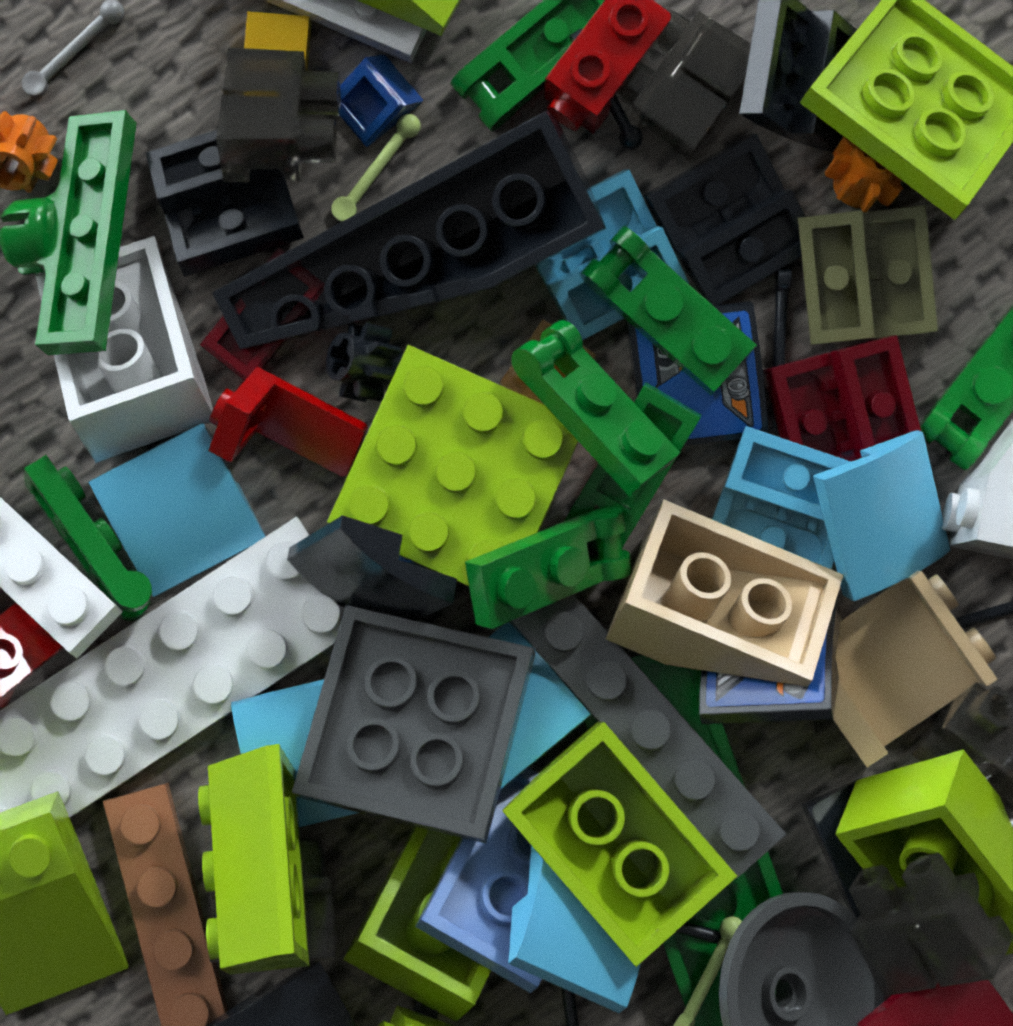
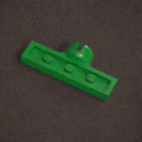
M126 110L69 116L60 180L55 192L44 198L14 201L7 206L1 215L2 222L26 219L24 224L0 228V246L5 260L15 268H18V272L23 276L45 274L35 346L48 356L106 351L137 125L136 121Z

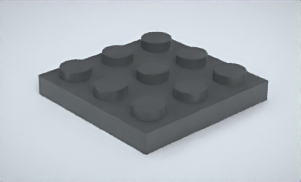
M346 605L292 793L298 798L486 844L535 658L534 648Z

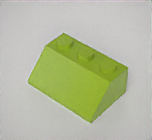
M596 722L549 763L502 810L636 967L737 877L734 871L605 722Z
M279 744L266 745L208 765L209 785L199 786L198 789L201 823L203 826L211 825L213 851H205L202 855L203 881L206 892L215 891L217 918H209L206 922L207 949L209 958L211 960L219 959L220 969L229 975L309 966L297 797L292 793L295 783V769Z

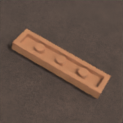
M169 783L104 800L103 804L161 1026H206L226 1013L228 1007L215 959L211 960L209 958L206 924Z

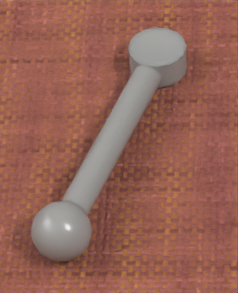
M116 0L103 2L100 7V15L40 72L29 71L24 75L21 82L23 90L32 97L44 95L48 90V81L108 24L121 22L124 17V7Z

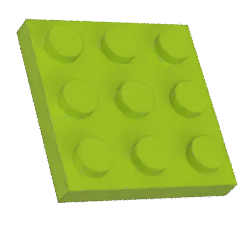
M881 0L800 101V104L954 220L969 205L1013 143V66L925 0Z
M407 345L327 523H331L343 515L402 534L399 556L435 572L457 578V582L469 587L465 561L539 532L579 442L544 404L411 345Z

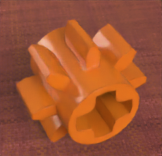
M3 111L0 115V188L10 191L24 189L27 193H32L38 179L49 181L57 165L58 159L50 154L57 138L54 135H49L46 127L34 116L24 114L11 116L7 111Z
M845 137L842 138L832 153L834 159L825 171V176L833 179L836 198L851 207L861 208L862 212L866 213L876 199L881 204L889 207L903 190L900 184L901 179Z

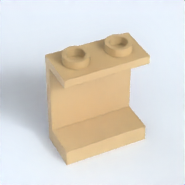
M916 571L910 577L888 587L840 621L835 656L839 682L833 721L866 767H869L888 754V751L885 749L886 745L976 684L981 683L989 686L998 680L988 664L996 660L995 654L976 628L973 627L964 632L950 612L958 607L959 604L947 585L937 574L927 579L922 571Z

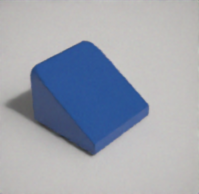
M386 55L365 57L327 101L362 143L369 147L396 125L402 115L409 114L419 106L423 99Z

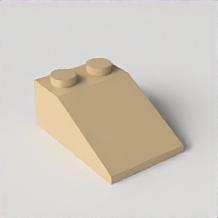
M663 499L642 539L632 566V573L627 579L605 639L665 665L808 687L813 680L843 574Z

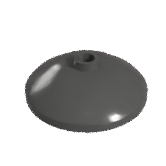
M810 892L780 894L754 908L744 918L730 940L724 956L719 982V1005L723 1026H857L859 1021L884 1002L885 997L884 980L879 957L862 923L851 911L836 900Z

